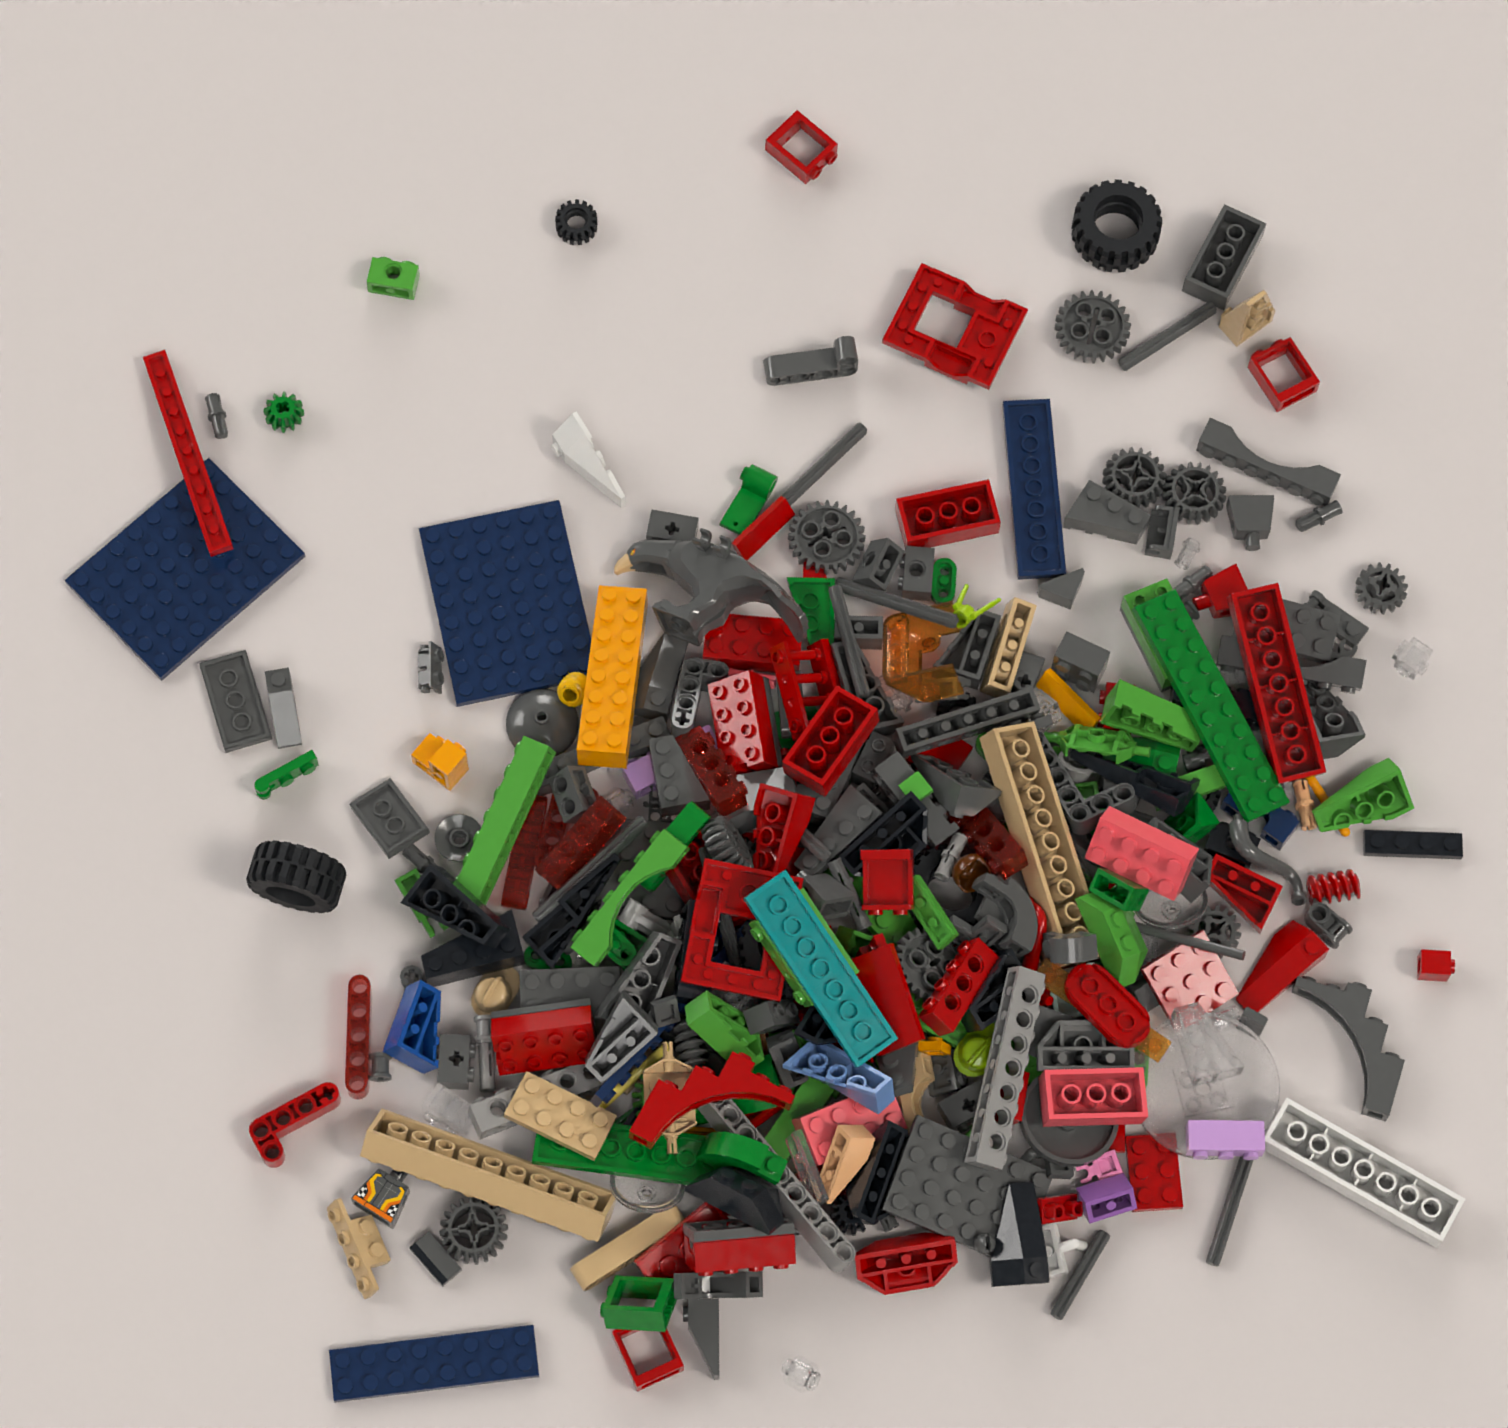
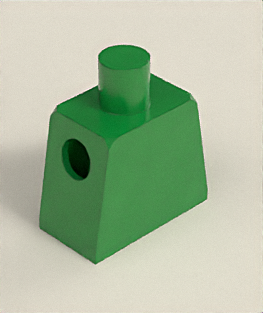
M1103 868L1097 869L1088 889L1123 911H1139L1149 892V889ZM1109 883L1115 884L1112 888H1108Z

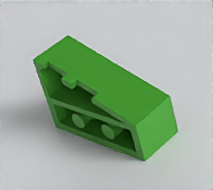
M707 990L684 1006L687 1025L726 1061L732 1051L737 1054L739 1052L747 1054L752 1058L755 1066L765 1060L760 1034L750 1035L743 1012Z

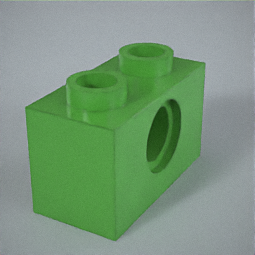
M372 257L367 278L368 292L414 300L420 277L419 266L410 261L398 262L392 261L387 257ZM390 275H398L395 279L389 278Z

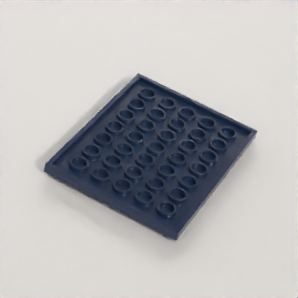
M210 458L205 460L204 464L229 533L233 550L213 557L210 556L185 480L183 479L65 579V583L161 681L306 557L305 553Z
M559 500L419 528L457 707L523 694L535 689L557 687L561 680L571 672H580L587 676L591 636Z

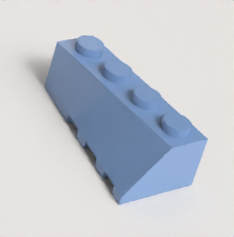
M808 1041L783 1064L784 1069L819 1080L877 1114H880L895 1100L891 1077L866 1063L855 1068L845 1051L833 1044L815 1045Z

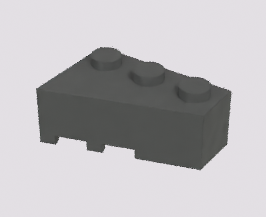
M1089 480L1066 515L1063 528L1069 530L1070 528L1085 531L1087 534L1096 533L1107 536L1109 539L1137 545L1149 525L1151 514Z
M985 611L975 620H972L965 628H962L959 635L950 643L944 654L933 665L932 676L959 675L971 679V686L968 687L978 690L1000 625L1001 615Z
M674 736L649 739V753L661 817L678 815L691 801L702 810H709L710 799Z
M1154 817L1147 823L1148 825L1199 848L1184 888L1180 892L1192 903L1210 886L1213 856Z

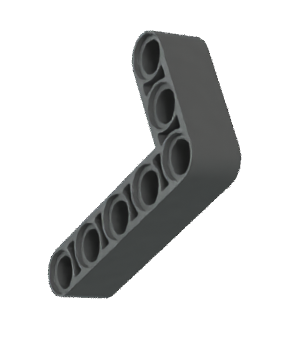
M1037 731L1047 763L1050 764L1048 766L1066 822L1073 833L1084 835L1095 830L1100 817L1109 806L1125 814H1130L1135 810V790L1128 783L1117 784L1084 800L1045 735Z

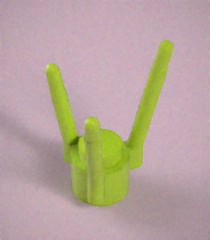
M965 584L956 603L952 606L955 610L953 614H956L957 618H959L956 627L959 629L965 628L972 620H975L979 615L1001 602V598H997L974 611L972 606L962 605V601L969 588V585Z

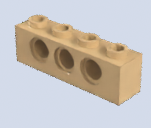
M1014 597L1006 604L980 692L996 698L1011 692L1037 605Z

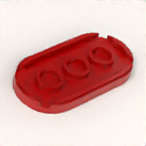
M1082 963L1075 966L1069 972L1064 983L1065 994L1068 1000L1107 1040L1118 1047L1133 1048L1140 1045L1146 1039L1151 1027L1147 1010L1105 968L1097 964Z

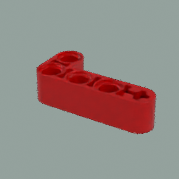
M331 1082L322 1083L251 1122L249 1126L251 1139L267 1166L276 1168L285 1161V1152L279 1141L280 1138L339 1106L341 1097L335 1084ZM329 1092V1094L332 1095L333 1098L331 1100H328V1098L325 1097L324 1094ZM315 1098H318L321 1106L317 1107ZM303 1104H311L313 1106L312 1110L308 1113L300 1112ZM281 1116L290 1117L289 1123L285 1125H280L277 1121ZM259 1128L268 1129L265 1136H255V1132ZM277 1149L279 1150V1155L276 1158L270 1159L266 1157L268 1151Z

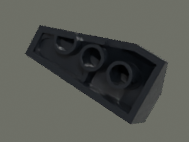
M1034 1182L1008 1183L1001 1211L1002 1217L995 1236L996 1245L990 1257L991 1287L1050 1283L1048 1257Z

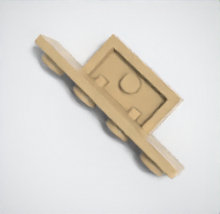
M338 1198L327 1207L328 1218L333 1224L338 1242L345 1252L347 1264L353 1271L357 1288L362 1293L363 1298L368 1299L379 1290L371 1268L385 1265L391 1259L372 1214L350 1220L342 1199Z

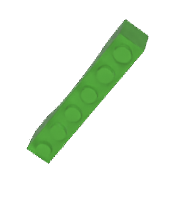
M663 829L660 832L658 830L649 841L651 843L650 847L646 852L642 850L633 861L636 864L632 870H626L618 880L620 885L615 891L611 889L602 900L605 903L599 911L595 909L587 919L589 922L584 930H578L571 941L574 943L570 948L593 966L598 967L613 948L615 921L628 895L649 877L662 871L675 869L690 850L689 847L669 831Z

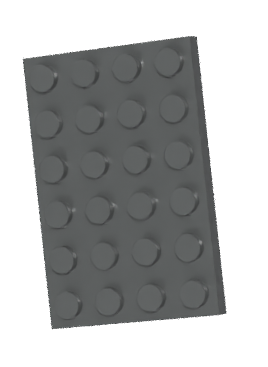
M915 1115L908 1133L909 1136L905 1141L880 1210L935 1234L952 1236L955 1238L956 1243L976 1251L974 1248L976 1236L982 1233H988L994 1238L996 1236L1002 1217L1001 1211L1008 1183L1034 1182L1036 1197L1042 1198L1046 1197L1052 1179L1047 1178L1045 1169L1008 1153L1007 1161L1002 1170L989 1171L964 1163L970 1139L969 1136L920 1115ZM985 1237L986 1250H988V1237ZM993 1251L984 1255L991 1257V1253H993Z

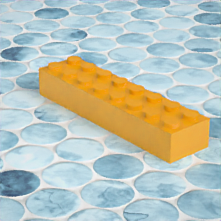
M599 585L577 742L578 765L627 769L648 608L647 589Z

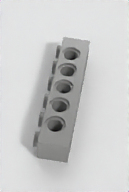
M585 1064L567 1066L556 1072L553 1069L541 1075L542 1079L583 1099L593 1096L603 1085L596 1077L594 1079L584 1077L583 1072L589 1071ZM568 1080L571 1082L572 1087L564 1088L560 1082ZM506 1087L498 1090L495 1096L487 1099L483 1096L472 1101V1105L469 1106L468 1115L479 1140L519 1125L503 1117L518 1087L510 1090ZM499 1107L502 1109L503 1114L494 1115L490 1109Z

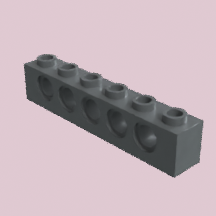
M1033 687L897 728L891 737L896 751L905 758L989 732L994 728L1005 727L1007 724L1018 720L1030 719V716L1038 714L1041 708Z

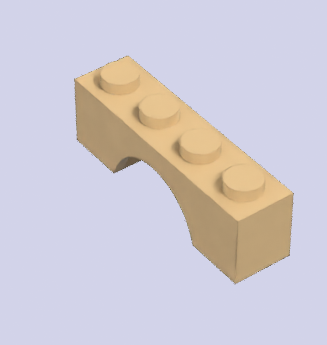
M919 1052L918 1057H916L913 1092L898 1096V1101L903 1110V1117L908 1127L906 1129L908 1133L915 1115L924 1117L921 1109L922 1096L928 1085L935 1081L931 1056Z

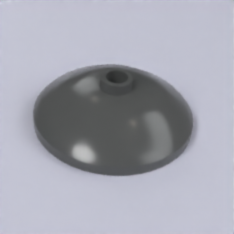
M535 689L522 694L513 702L506 717L507 735L514 747L522 740L523 736L550 746L556 751L555 756L562 754L573 744L579 729L576 708L563 704L559 700L557 691L551 689ZM540 715L546 716V719L543 721H540L537 718Z

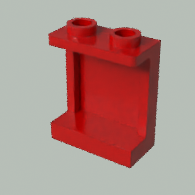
M913 849L860 850L861 860H863L862 910H868V915H883V910H893V915H908V910H914Z

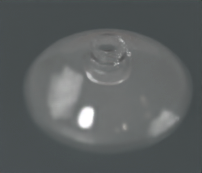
M1149 889L1141 909L1135 911V913L1147 925L1165 930L1182 929L1194 924L1205 914L1208 907L1207 892L1205 890L1197 899L1190 903L1181 893L1172 901Z
M610 1175V1190L615 1199L623 1206L640 1213L651 1214L667 1211L676 1206L682 1200L685 1193L686 1185Z

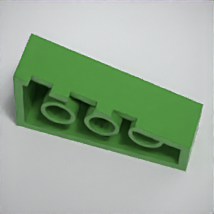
M1119 679L1105 699L1101 724L1193 752L1200 742V737L1183 707Z

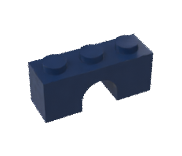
M1228 793L1222 801L1220 809L1231 817L1235 814H1241L1232 796ZM1282 808L1263 816L1266 826L1260 835L1262 839L1279 851L1295 832L1300 822L1293 812L1287 809L1283 810Z

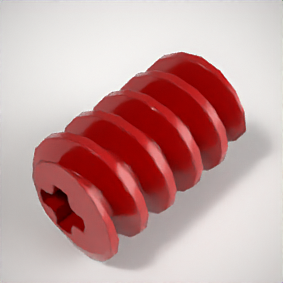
M1347 869L1345 874L1342 871H1337L1336 875L1328 872L1326 878L1323 874H1318L1316 879L1313 875L1307 877L1306 890L1310 905H1312L1313 899H1316L1317 902H1322L1324 897L1328 904H1331L1332 896H1335L1337 901L1341 902L1343 894L1348 901L1351 900L1352 893L1355 894L1357 899L1361 897L1359 878L1352 869Z

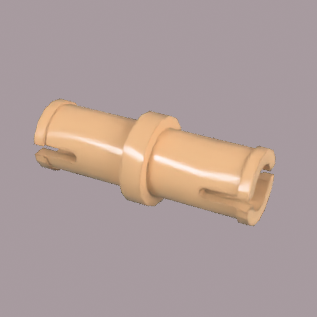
M1301 780L1292 783L1296 798L1295 809L1299 812L1301 829L1306 831V827H1308V831L1317 828L1312 813L1315 804L1310 797L1308 781L1303 780V784Z

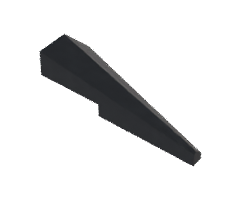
M1072 749L1070 758L1116 784L1128 783L1132 785L1136 796L1173 817L1185 811L1200 783L1198 778L1193 777L1191 781L1178 778V773L1171 772L1169 775L1156 770L1155 767L1129 760L1115 764V761L1104 759L1103 755L1098 752L1094 755Z
M615 853L558 901L559 906L522 936L525 943L549 968L552 969L556 965L621 861Z

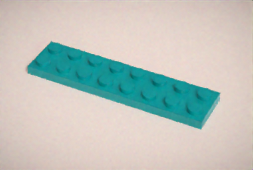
M783 870L743 898L855 1068L861 1066L898 1039L786 870Z

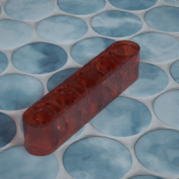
M536 795L513 845L501 907L524 911L527 909L547 809L548 797Z
M360 974L353 976L348 984L345 1068L347 1092L350 1097L357 1100L366 1097L370 1089L369 1054L371 1053L372 987L369 979ZM357 985L367 986L366 990L362 993L354 991ZM359 1008L366 1010L362 1017H355L353 1015L354 1011ZM361 1032L365 1034V1038L361 1041H354L352 1039L356 1033ZM356 1057H363L365 1059L363 1064L359 1066L353 1065L352 1060ZM355 1081L364 1083L360 1090H353L351 1088Z

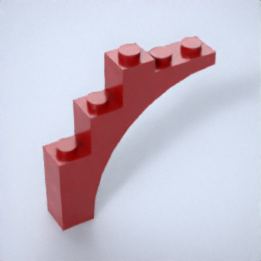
M732 1051L719 1076H716V1073L706 1066L699 1067L695 1065L682 1090H679V1087L669 1080L662 1081L658 1079L629 1130L628 1138L652 1149L662 1133L677 1119L693 1109L711 1102L728 1099H752L771 1103L789 1111L794 1103L795 1095L792 1094V1090L784 1085L777 1086L769 1082L770 1079L761 1073H752L755 1066L752 1058L745 1053L739 1052L737 1054Z

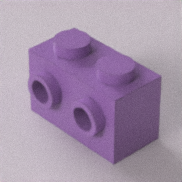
M1124 1173L1076 1188L1078 1200L1083 1203V1214L1089 1224L1137 1209L1133 1187Z

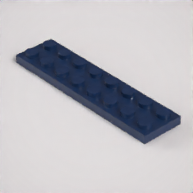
M1050 399L1003 401L1018 580L1057 578L1066 574Z
M534 1325L329 1350L334 1403L539 1377Z

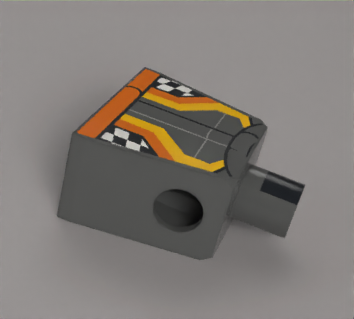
M378 1169L352 1196L353 1205L369 1215L372 1214V1217L394 1229L410 1194L409 1187L402 1183L408 1173L392 1170L388 1174Z

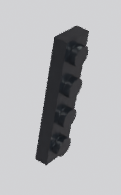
M1364 830L1363 855L1462 859L1463 838L1462 833Z

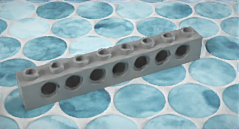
M1022 966L1010 967L1007 970L964 1163L995 1171L1002 1170L1007 1161L1006 1151L1008 1142L1013 1135L1012 1124L1018 1112V1097L1024 1085L1023 1075L1029 1063L1028 1052L1035 1036L1034 1026L1040 1013L1039 1003L1041 995L1045 990L1044 981L1046 974ZM1022 991L1026 996L1025 1001L1022 998ZM1017 1015L1020 1018V1025L1016 1021ZM1011 1040L1015 1043L1014 1050L1011 1047ZM1006 1064L1009 1066V1073L1006 1072ZM1001 1088H1002L1003 1091H1004V1097H1003V1098H1002L1001 1095H1000V1089H1001ZM995 1113L998 1115V1122L995 1121ZM990 1137H991L992 1140H993V1146H992V1148H991V1146L989 1145V1138H990Z

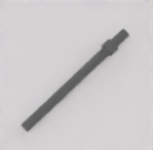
M1136 922L1142 934L1242 961L1245 958L1246 951Z

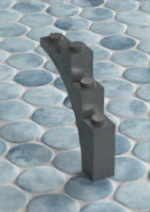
M1297 977L1292 993L1304 997L1326 1010L1342 1026L1353 1042L1360 1058L1364 1075L1365 1096L1361 1114L1386 1122L1391 1112L1405 1060L1392 1052L1381 1053L1388 1024L1383 1023L1381 1019L1376 1017L1365 1018L1372 990L1368 989L1365 984L1348 982L1343 991L1334 984L1324 985L1317 983L1312 977Z

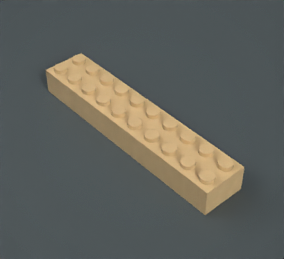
M1035 722L994 728L979 739L994 786L1002 791L998 799L1029 896L1033 897L1034 901L1044 910L1047 918V932L1052 931L1061 934L1079 931L1089 932L1075 901V898L1088 894L1089 890ZM1098 954V959L1085 962L1051 963L1053 971L1075 967L1082 963H1095L1100 960V956Z
M383 1108L367 1129L360 1154L361 1157L367 1158L370 1162L389 1166L395 1171L414 1175L417 1179L428 1180L442 1188L453 1189L467 1197L478 1198L486 1201L489 1205L500 1206L514 1214L525 1215L539 1223H547L561 1231L572 1232L586 1240L597 1242L600 1240L612 1217L618 1193L541 1165H534L525 1159Z

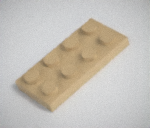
M527 1071L503 1116L592 1161H595L617 1119L616 1114L599 1106L597 1108L591 1102Z

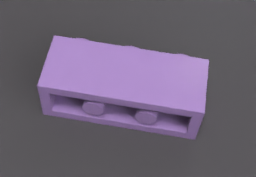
M1188 1120L1185 1126L1186 1156H1193V1159L1202 1160L1207 1159L1208 1156H1218V1159L1230 1160L1233 1159V1156H1243L1245 1160H1257L1265 1152L1264 1121Z

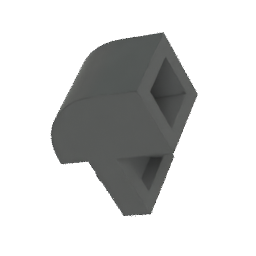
M1052 931L1043 933L1042 948L1044 957L1049 958L1051 963L1068 964L1098 959L1097 937L1094 933L1084 931L1069 934Z

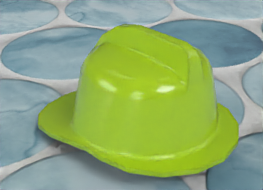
M994 1023L982 1031L967 1033L958 1043L954 1050L953 1059L957 1069L964 1075L977 1077L984 1074L995 1028Z

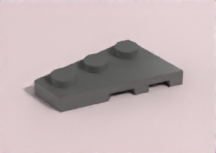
M918 1042L887 1055L876 1056L880 1072L891 1077L893 1080L895 1097L913 1092Z

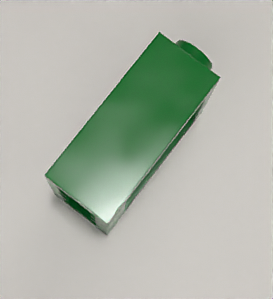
M615 1275L612 1285H609L607 1288V1298L600 1307V1315L604 1318L606 1329L665 1332L677 1299H674V1278ZM621 1298L656 1300L654 1307L619 1305Z

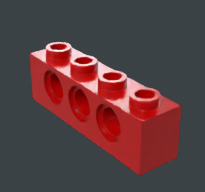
M979 937L969 941L965 940L958 946V953L947 964L945 968L946 973L943 978L936 982L934 985L935 991L922 1005L923 1010L918 1017L938 1036L954 1032L999 958Z

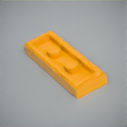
M1051 668L1044 672L1035 685L1073 724L1095 727L1101 719Z

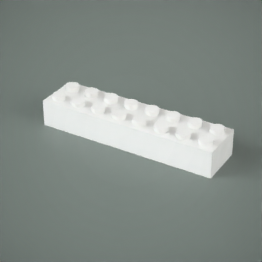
M1289 1098L1285 1099L1265 1135V1151L1435 1248H1438L1443 1242L1465 1201V1198Z

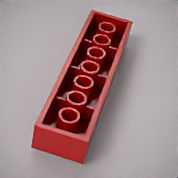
M1274 583L1230 594L1226 597L1267 759L1276 775L1278 784H1285L1326 773L1279 584Z

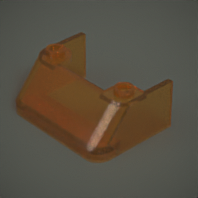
M953 601L931 605V607L950 613L955 611L952 607ZM903 612L887 617L883 623L882 676L886 685L921 702H932L964 694V689L953 663L922 670V654L935 651L941 644V636L958 633L962 628H949Z

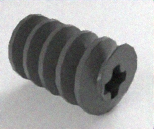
M686 1020L677 1023L673 1028V1034L676 1035L674 1043L677 1045L675 1051L678 1054L676 1059L693 1068L695 1065L702 1067V1065L709 1063L708 1059L701 1058L702 1055L707 1053V1049L700 1048L701 1045L706 1044V1041L698 1038L699 1035L687 1025Z

